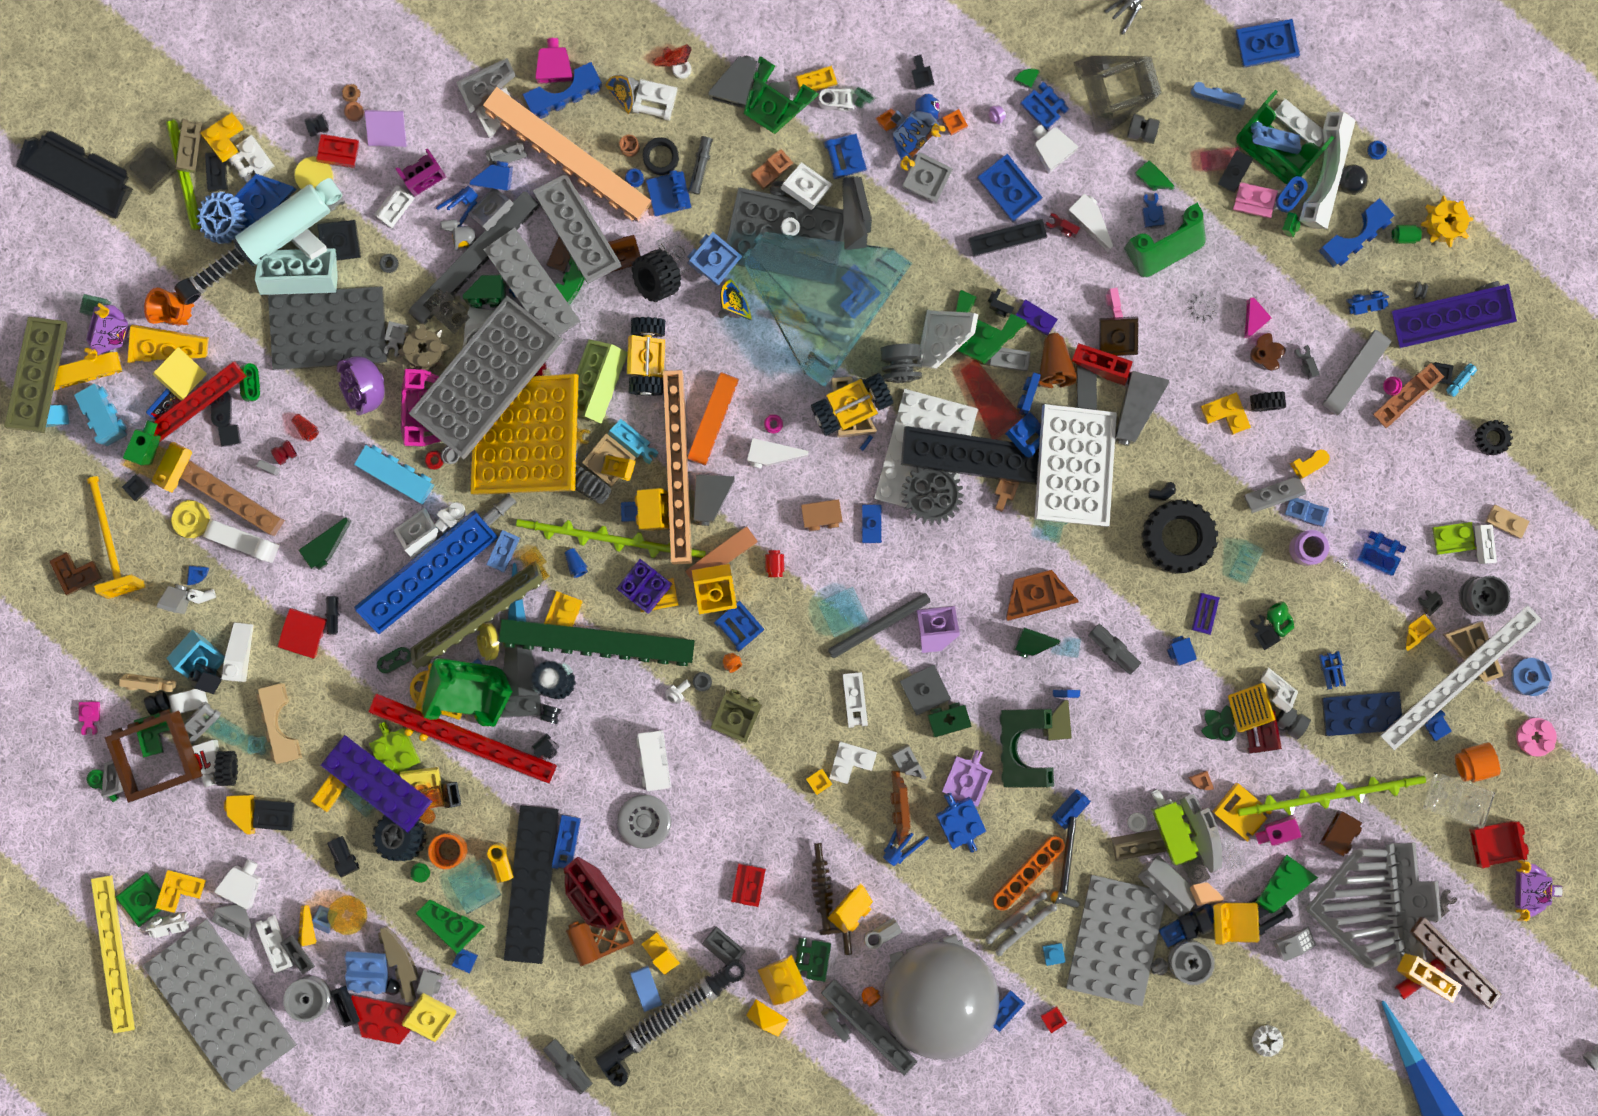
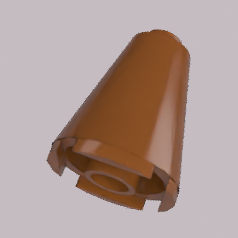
M1051 333L1044 339L1039 385L1045 388H1053V384H1060V388L1074 384L1077 379L1064 337L1058 333Z

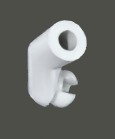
M191 589L187 594V599L197 604L216 598L214 589L205 592Z

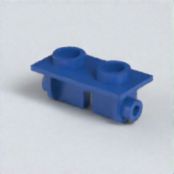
M1381 290L1372 291L1370 295L1365 296L1363 294L1353 295L1351 299H1346L1351 304L1349 313L1353 315L1368 313V305H1370L1371 312L1383 310L1385 307H1388V301L1385 298H1389V295Z
M1076 789L1051 818L1066 830L1069 817H1078L1091 801Z

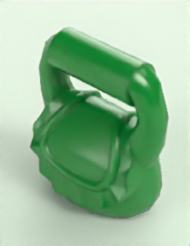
M1284 601L1272 605L1267 610V620L1273 625L1278 636L1285 637L1294 629L1293 618ZM1288 620L1289 623L1280 630V625Z

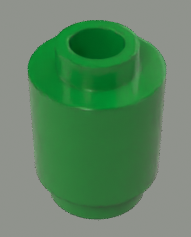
M1396 225L1395 229H1392L1391 237L1392 240H1395L1396 244H1415L1421 241L1422 230L1421 227L1416 225Z

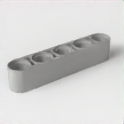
M1376 329L1369 336L1370 339L1368 338L1361 347L1359 354L1354 357L1348 366L1349 369H1346L1337 382L1338 384H1335L1326 397L1327 400H1324L1322 403L1324 407L1337 416L1344 410L1391 343L1388 337Z

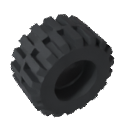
M655 249L635 259L631 269L633 273L632 279L638 292L645 299L647 298L651 302H658L678 292L681 286L680 269L677 267L673 257L668 255L665 250Z

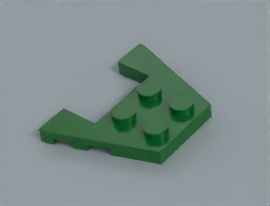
M760 56L758 59V69L753 77L754 84L749 92L744 114L776 134L819 94L803 84L793 101L766 84L776 66Z
M960 290L956 312L969 313L977 300L976 296ZM1011 313L1003 329L999 330L977 319L975 334L959 347L956 352L984 365L1009 339L1011 340L1015 336V333L1026 326L1027 321Z

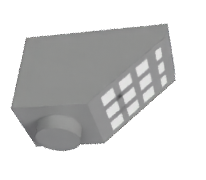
M1309 927L1273 941L1279 958L1284 962L1303 955L1316 946Z

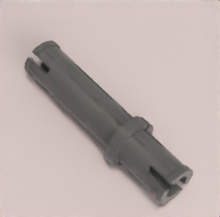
M701 136L700 146L695 154L696 162L688 189L689 193L700 195L707 161L710 160L709 153L713 139L710 137Z

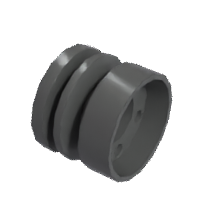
M894 344L881 347V361L890 363V365L882 367V372L888 373L882 376L885 382L909 383L922 379V372L916 371L920 370L922 365L913 363V361L921 359L920 345Z
M1472 577L1461 586L1459 601L1462 608L1468 614L1473 616H1496L1503 613L1508 607L1510 590L1507 584L1498 577Z

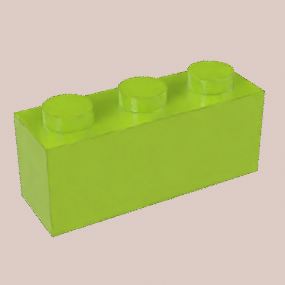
M1170 802L1151 809L1172 864L1178 865L1196 858L1198 849L1195 842L1191 841L1189 837L1191 830L1188 823H1184L1182 819L1184 812L1181 805H1177L1176 802Z

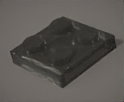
M152 141L124 166L127 172L149 195H152L177 172L175 165Z

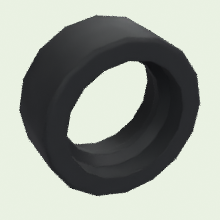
M658 137L650 140L645 145L642 153L646 168L655 175H668L678 165V149L667 138ZM656 146H666L672 153L671 162L665 167H656L650 161V152Z

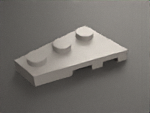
M508 58L456 83L470 113H472L489 98L496 87L501 89L516 75Z

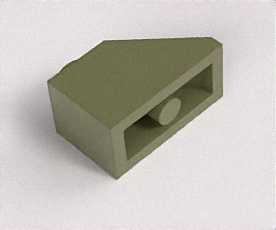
M1062 700L1052 712V728L1042 729L1043 737H1046L1048 741L1072 739L1069 700Z

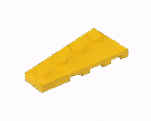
M131 325L127 363L166 360L178 347L191 359L206 358L209 337Z

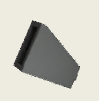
M739 56L710 89L709 99L745 109L754 81V73L758 67L757 61L751 56Z
M696 475L694 522H698L699 526H709L710 523H714L735 482L734 476Z

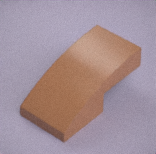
M780 149L768 158L766 163L756 169L751 174V177L764 190L791 167L793 162Z

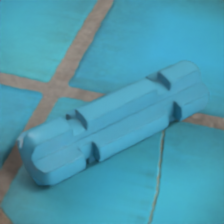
M1467 364L1464 368L1465 371L1462 370L1452 382L1453 385H1449L1446 389L1449 395L1455 397L1459 393L1458 390H1461L1470 380V376L1476 373L1477 369L1473 364Z

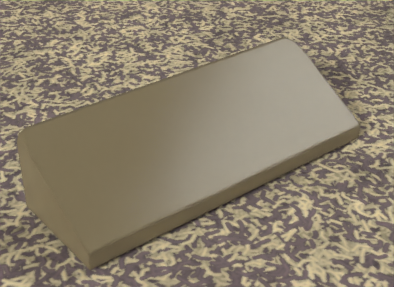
M1159 829L1111 838L1116 861L1167 851Z

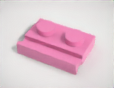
M1240 182L1233 210L1271 219L1278 190Z

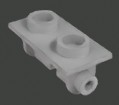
M520 139L485 151L490 165L497 164V161L511 163L527 157L523 142Z

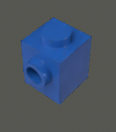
M1182 635L1172 639L1173 643L1168 644V655L1171 660L1174 659L1176 666L1197 660L1190 638L1184 639Z

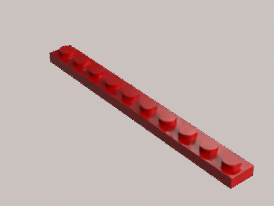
M377 693L369 709V713L549 784L557 767L556 764L539 759L536 756L440 718L433 720L424 718L421 711Z

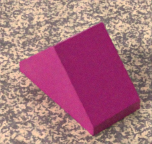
M1253 297L1247 300L1244 338L1252 336L1272 319Z

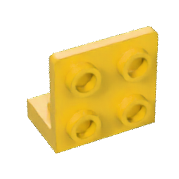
M1217 903L1213 905L1215 944L1259 942L1257 903Z

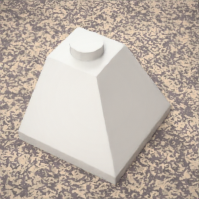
M423 508L394 529V532L404 550L414 559L436 541L438 529L426 508Z

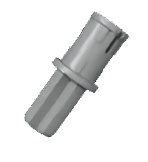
M508 493L499 503H494V507L482 516V519L490 526L501 515L504 516V513L517 502Z

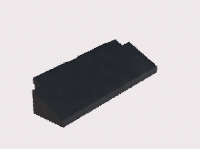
M48 131L42 135L40 140L35 137L25 139L16 167L115 219L120 215L133 191V188L125 185L129 177H127V171L124 168L95 153H91L89 156L86 155L85 149L82 146L53 131Z

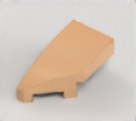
M1200 883L1190 887L1197 906L1207 903L1211 905L1224 900L1221 894L1209 883Z

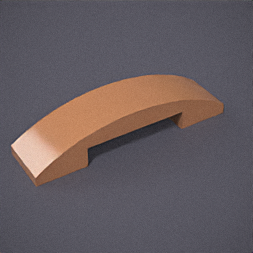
M1430 363L1407 382L1399 394L1387 400L1373 415L1385 428H1388L1403 412L1434 387L1444 376Z
M745 527L685 572L693 582L692 570L728 564L758 541L748 527Z

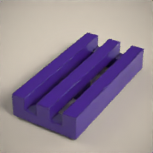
M1200 593L1191 630L1211 635L1220 597ZM1204 598H1207L1200 628H1198L1197 625L1203 605ZM1214 600L1208 628L1206 630L1204 629V626L1210 606V601Z

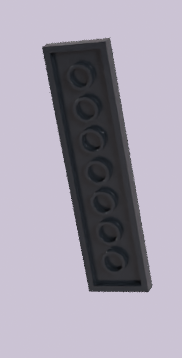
M910 426L904 427L901 465L1037 485L1039 448L1035 450L1033 456L1026 457L1013 442Z
M520 805L513 868L514 878H512L504 952L505 961L543 964L559 809Z

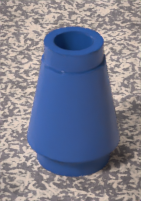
M575 548L569 549L564 553L570 575L578 578L588 572V566Z

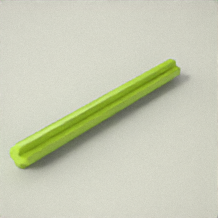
M170 120L166 124L176 162L180 131L178 122ZM177 170L191 229L199 230L202 226L197 225L200 218L196 217L199 211L190 173Z

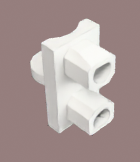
M455 502L448 508L440 510L437 514L440 518L435 523V526L442 532L446 531L447 528L451 529L464 518V505L460 502Z

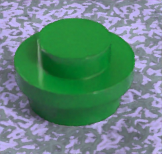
M418 863L412 867L411 877L415 882H425L430 877V869L426 864Z

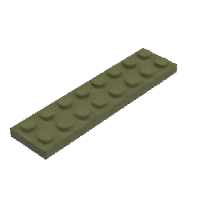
M534 561L411 647V658L414 667L419 669L421 666H427L431 659L437 655L441 656L444 654L447 648L461 642L467 634L474 633L481 624L491 621L494 615L500 611L507 610L511 603L521 600L531 589L538 588L544 581L540 566Z

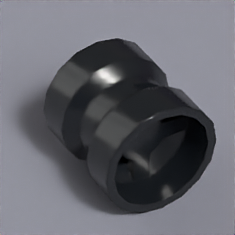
M323 113L318 114L315 118L309 117L304 119L310 137L317 136L319 132H329V127Z
M164 691L158 692L155 696L144 698L145 707L150 715L157 714L159 710L170 708V702Z

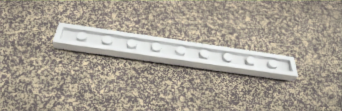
M1526 605L1380 736L1393 750L1397 749L1542 619Z

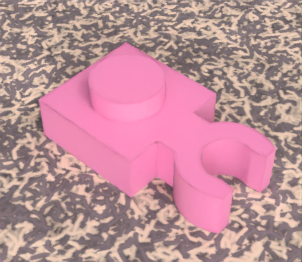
M1111 288L1107 291L1108 294L1105 295L1107 306L1111 307L1113 318L1123 317L1118 288Z

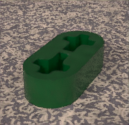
M400 647L384 655L377 661L378 670L382 673H391L409 663L412 659L410 649ZM401 650L408 653L405 661L403 659L396 661L395 658L400 656ZM383 660L386 662L393 660L388 670L386 668L382 669Z

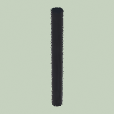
M1070 816L1068 821L1060 886L1062 894L1068 893L1077 817Z

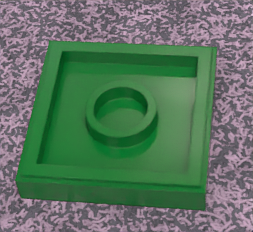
M148 872L116 896V899L138 927H141L161 911V909L155 908L161 889Z

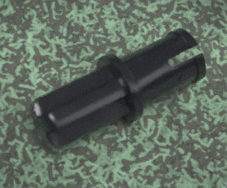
M337 596L326 597L327 609L325 616L327 617V634L336 635L338 633V616L340 614L338 613L339 597Z

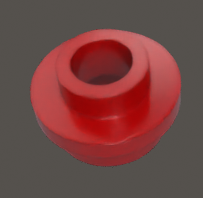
M439 451L428 452L425 456L426 466L432 470L441 468L444 464L441 459V453ZM433 457L438 458V462L436 464H433L431 462V459Z

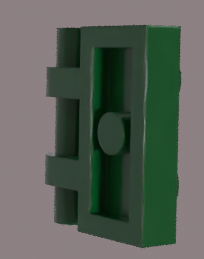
M799 937L798 945L795 947V951H797L795 963L800 974L804 970L807 971L806 979L825 982L832 943L812 939V945L808 947L806 946L807 939ZM804 953L810 954L809 964L803 963Z

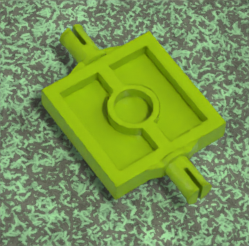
M386 721L378 724L383 735L378 740L369 743L377 760L396 774L408 771L412 766L420 763L410 737L404 733L405 727L390 732Z

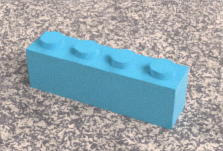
M365 445L354 465L423 505L434 487V484L430 483L432 479L423 473L421 476H418L414 473L416 469L407 464L404 467L399 465V460L390 454L388 457L382 455L381 452L383 450L374 445L370 448Z

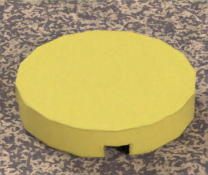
M315 156L303 159L295 169V180L300 189L309 184L313 185L316 189L320 182L328 178L333 180L334 177L331 166L317 162Z
M191 500L177 505L171 517L173 529L178 535L185 538H197L203 535L210 520L208 509L203 504Z
M483 623L477 629V631H480V635L477 636V646L480 655L485 657L486 661L494 660L499 652L498 635L492 623Z

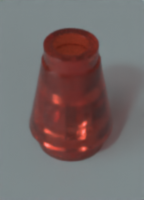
M297 414L292 418L291 421L303 440L310 442L318 436V427L301 414Z

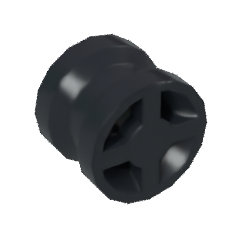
M544 704V712L540 715L539 719L558 724V715L562 712V709Z

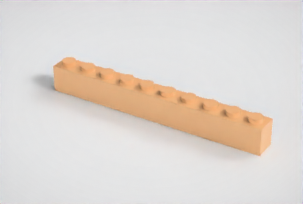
M498 87L495 88L483 104L486 110L485 114L490 118L495 119L496 117L501 121L500 124L508 131L510 129L514 130L520 140L523 142L529 141L535 151L538 153L544 152L548 155L547 159L555 165L559 163L563 166L562 170L565 173L578 177L577 181L584 187L590 186L593 188V193L599 198L605 197L608 199V204L614 209L618 210L620 208L625 212L623 215L629 220L633 221L635 219L639 221L652 204L649 198Z
M682 370L663 371L672 564H692L684 374Z

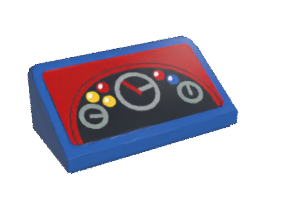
M166 388L146 413L157 420L181 402V400Z

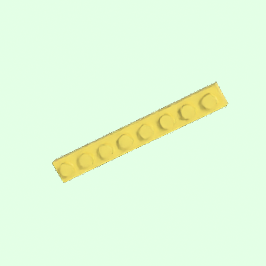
M113 876L91 879L113 1033L131 1031L135 1029Z

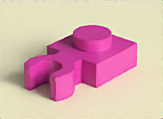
M79 702V721H84V725L81 728L82 735H87L88 727L92 729V735L97 734L98 729L94 725V721H100V702Z

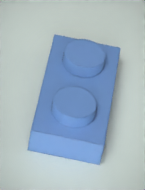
M502 530L486 565L505 573L520 541V537Z

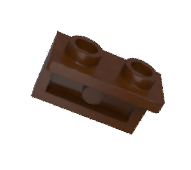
M635 235L625 236L608 242L621 263V267L612 272L632 267L635 259L641 256Z

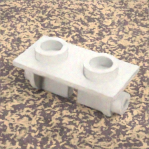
M175 912L162 918L159 916L154 917L148 921L145 930L149 931V936L154 938L168 935L167 928H170L172 934L184 932L189 928L188 921H185L187 912Z

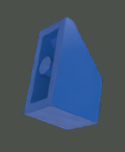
M497 161V164L490 165L470 181V185L507 191L511 188L513 166H508V162Z

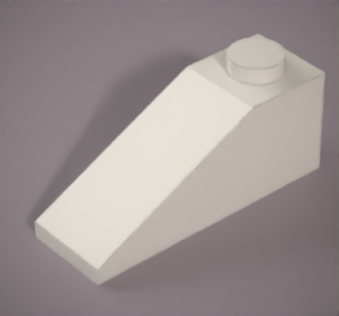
M1084 193L1068 210L1067 214L1109 252L1113 244L1100 209L1096 205L1097 201L1092 196H1087Z
M752 438L747 461L751 463L750 466L762 469V466H770L808 457L809 451Z
M234 622L224 658L222 680L246 682L253 633L252 624Z

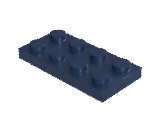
M1400 691L1322 698L1325 736L1384 732L1402 716Z

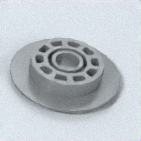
M638 795L630 798L623 804L618 814L617 826L621 837L629 845L640 849H648L659 845L665 840L671 828V816L667 806L660 799L651 795ZM635 809L638 810L636 814L633 813ZM630 816L634 817L633 821H629ZM656 822H659L658 828L655 826ZM630 824H633V830L631 829ZM654 829L656 832L652 835L651 831ZM638 831L640 832V835H637L634 832ZM643 833H648V836L643 837Z

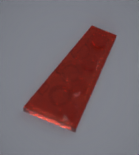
M973 360L960 370L991 439H998L1023 418L979 362Z

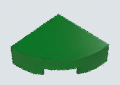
M1023 70L1015 77L1014 81L1031 89L1040 70Z

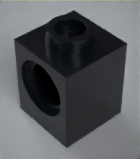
M197 663L194 669L190 671L188 680L193 688L214 694L222 681V676L217 669Z

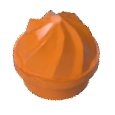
M734 653L726 654L723 658L725 670H728L730 673L737 671L742 666L740 656Z
M873 987L864 988L862 992L863 1003L869 1007L875 1005L882 998L879 995V990Z

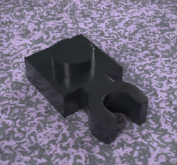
M1260 614L1258 615L1261 620L1260 624H1256L1254 620H1250V624L1258 629V632L1254 635L1262 648L1267 650L1282 639L1275 632L1272 624L1266 626V619Z

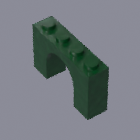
M1052 709L1001 710L1000 724L1002 725V734L1000 735V742L1003 751L1001 754V762L1003 764L1001 780L1004 783V788L1054 787V767L1028 766L1020 759L1017 751L1018 740L1025 731L1029 729L1052 728Z

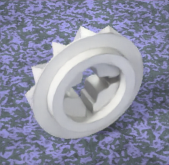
M1264 1025L1254 1032L1252 1044L1255 1051L1260 1055L1272 1057L1275 1054H1279V1051L1283 1048L1284 1038L1281 1032L1274 1026ZM1267 1035L1270 1039L1275 1040L1270 1043L1269 1047L1265 1043H1260L1266 1040Z

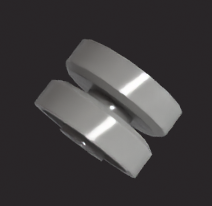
M1193 939L1179 941L1170 949L1168 954L1169 969L1181 982L1189 985H1198L1205 982L1212 975L1214 969L1213 955L1205 945ZM1189 959L1193 960L1192 964L1188 963Z
M305 976L293 982L286 989L283 997L284 1008L292 1019L299 1022H310L317 1019L329 1008L331 990L323 979L316 976Z

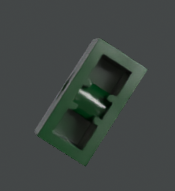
M960 702L950 704V709L942 711L941 707L930 710L931 714L927 715L934 738L972 727L965 705H960ZM946 714L954 717L950 725L943 720L946 718Z

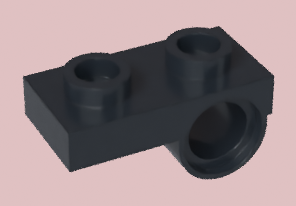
M546 733L532 748L535 750L534 754L539 759L546 760L548 758L550 760L558 753L557 749L559 746Z

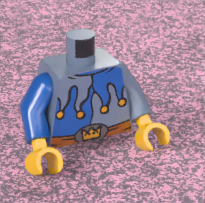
M897 110L890 118L898 125L893 132V140L898 155L902 160L900 163L901 168L908 171V162L910 166L914 167L915 162L909 159V157L912 158L932 136L941 137L939 130H946L945 126L939 125L931 113L915 112L912 110L905 117Z

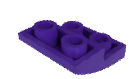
M639 559L616 589L649 614L672 586V583L643 560Z

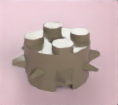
M423 323L420 324L419 329L412 333H404L406 340L404 341L403 348L398 350V354L405 355L409 363L406 369L417 367L430 371L431 368L436 366H445L442 361L444 352L450 350L451 346L443 344L441 341V329L433 333L427 330ZM423 346H426L427 349L425 353L421 350Z

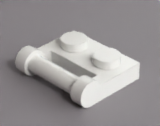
M640 79L633 113H646L663 117L664 120L670 121L678 90L677 87ZM642 100L665 105L667 108L666 110L641 105Z

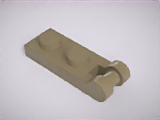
M182 118L175 165L176 170L195 173L201 122L192 123ZM187 129L193 130L194 134L187 133Z

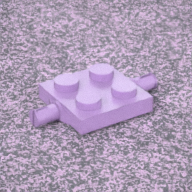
M976 750L972 760H965L956 756L942 789V792L946 794L952 793L955 802L970 797L974 805L978 807L992 773L991 770L984 768L979 763L983 752Z

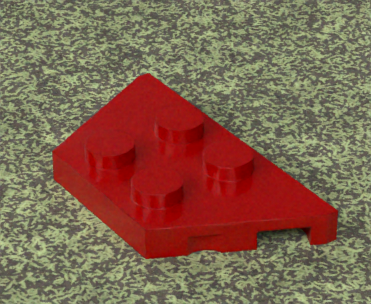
M352 995L351 999L360 1019L358 1025L361 1037L400 1045L411 1031V1029L402 1025V1021L413 1006Z

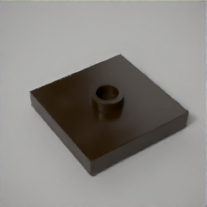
M1138 316L1099 318V350L1116 356L1138 355Z

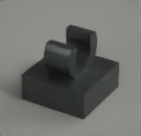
M1426 590L1425 594L1429 598L1423 600L1419 597L1418 601L1422 605L1423 611L1430 617L1443 604L1441 595L1436 591L1432 594Z

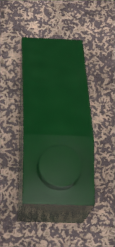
M345 517L298 550L311 569L321 570L328 565L327 561L332 558L352 522L350 518Z

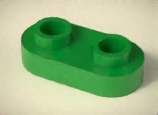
M252 363L243 364L240 368L247 377L239 382L240 395L246 402L256 401L260 397L258 368Z

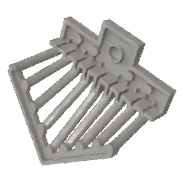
M1415 842L1391 843L1386 845V849L1353 850L1306 908L1307 912L1365 968L1376 967L1397 957V962H1401L1404 954L1418 956L1422 960H1426V948L1409 931L1420 917H1425L1428 921L1442 920L1438 881H1419ZM1361 857L1387 858V862L1357 863ZM1350 870L1388 871V874L1345 877ZM1375 882L1390 884V886L1334 890L1339 884ZM1391 895V898L1323 904L1326 899ZM1373 907H1392V911L1329 918L1323 913ZM1393 920V923L1350 932H1343L1338 927V925ZM1385 932H1394L1395 935L1362 946H1357L1351 940ZM1396 945L1395 949L1374 959H1371L1366 954L1386 946Z

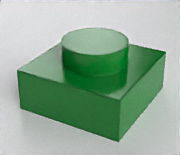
M1288 212L1282 228L1286 236L1293 238L1301 225L1296 213Z

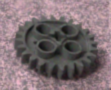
M918 467L917 473L912 470L910 472L912 477L907 476L905 480L908 483H903L902 485L907 490L901 492V495L906 496L902 499V502L908 503L904 509L912 510L909 516L915 514V521L922 518L923 525L929 520L930 526L933 525L934 521L940 525L941 519L945 523L948 522V516L954 518L953 511L959 512L960 509L956 505L963 504L959 498L964 496V494L959 493L963 486H957L960 479L954 480L956 473L950 475L949 472L925 468L923 470ZM941 479L944 482V487H938L935 484V480ZM916 484H924L926 490L919 491L916 487ZM943 490H949V493H939L934 498L932 495L923 497L921 499L916 498V496L928 495L930 491H932V493H938ZM941 497L948 500L947 506L940 504L939 499ZM921 502H928L930 505V509H923L921 507Z

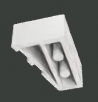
M663 730L639 733L636 740L637 747L641 751V757H639L640 768L644 770V776H642L643 788L646 787L647 791L671 788Z

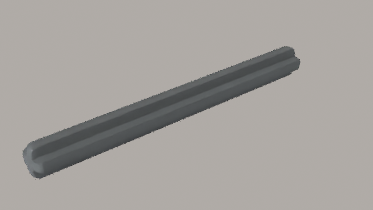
M924 593L829 648V654L832 658L840 656L931 602L929 596Z

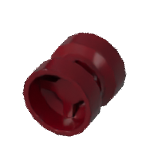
M288 440L282 442L281 446H275L271 449L272 455L280 466L285 464L288 458L293 459L297 456L295 449Z

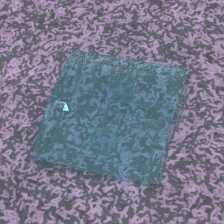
M483 859L448 877L456 896L467 914L501 896L497 884L491 877Z

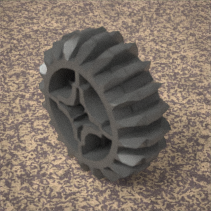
M576 465L575 490L594 502L603 504L610 496V487L590 472Z

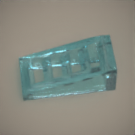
M1245 540L1229 576L1247 584L1264 551L1263 548ZM1247 549L1255 551V555L1247 552ZM1244 555L1252 558V562L1243 559ZM1240 563L1248 565L1249 569L1240 566ZM1239 569L1245 572L1246 575L1243 576L1241 574L1236 573V570Z

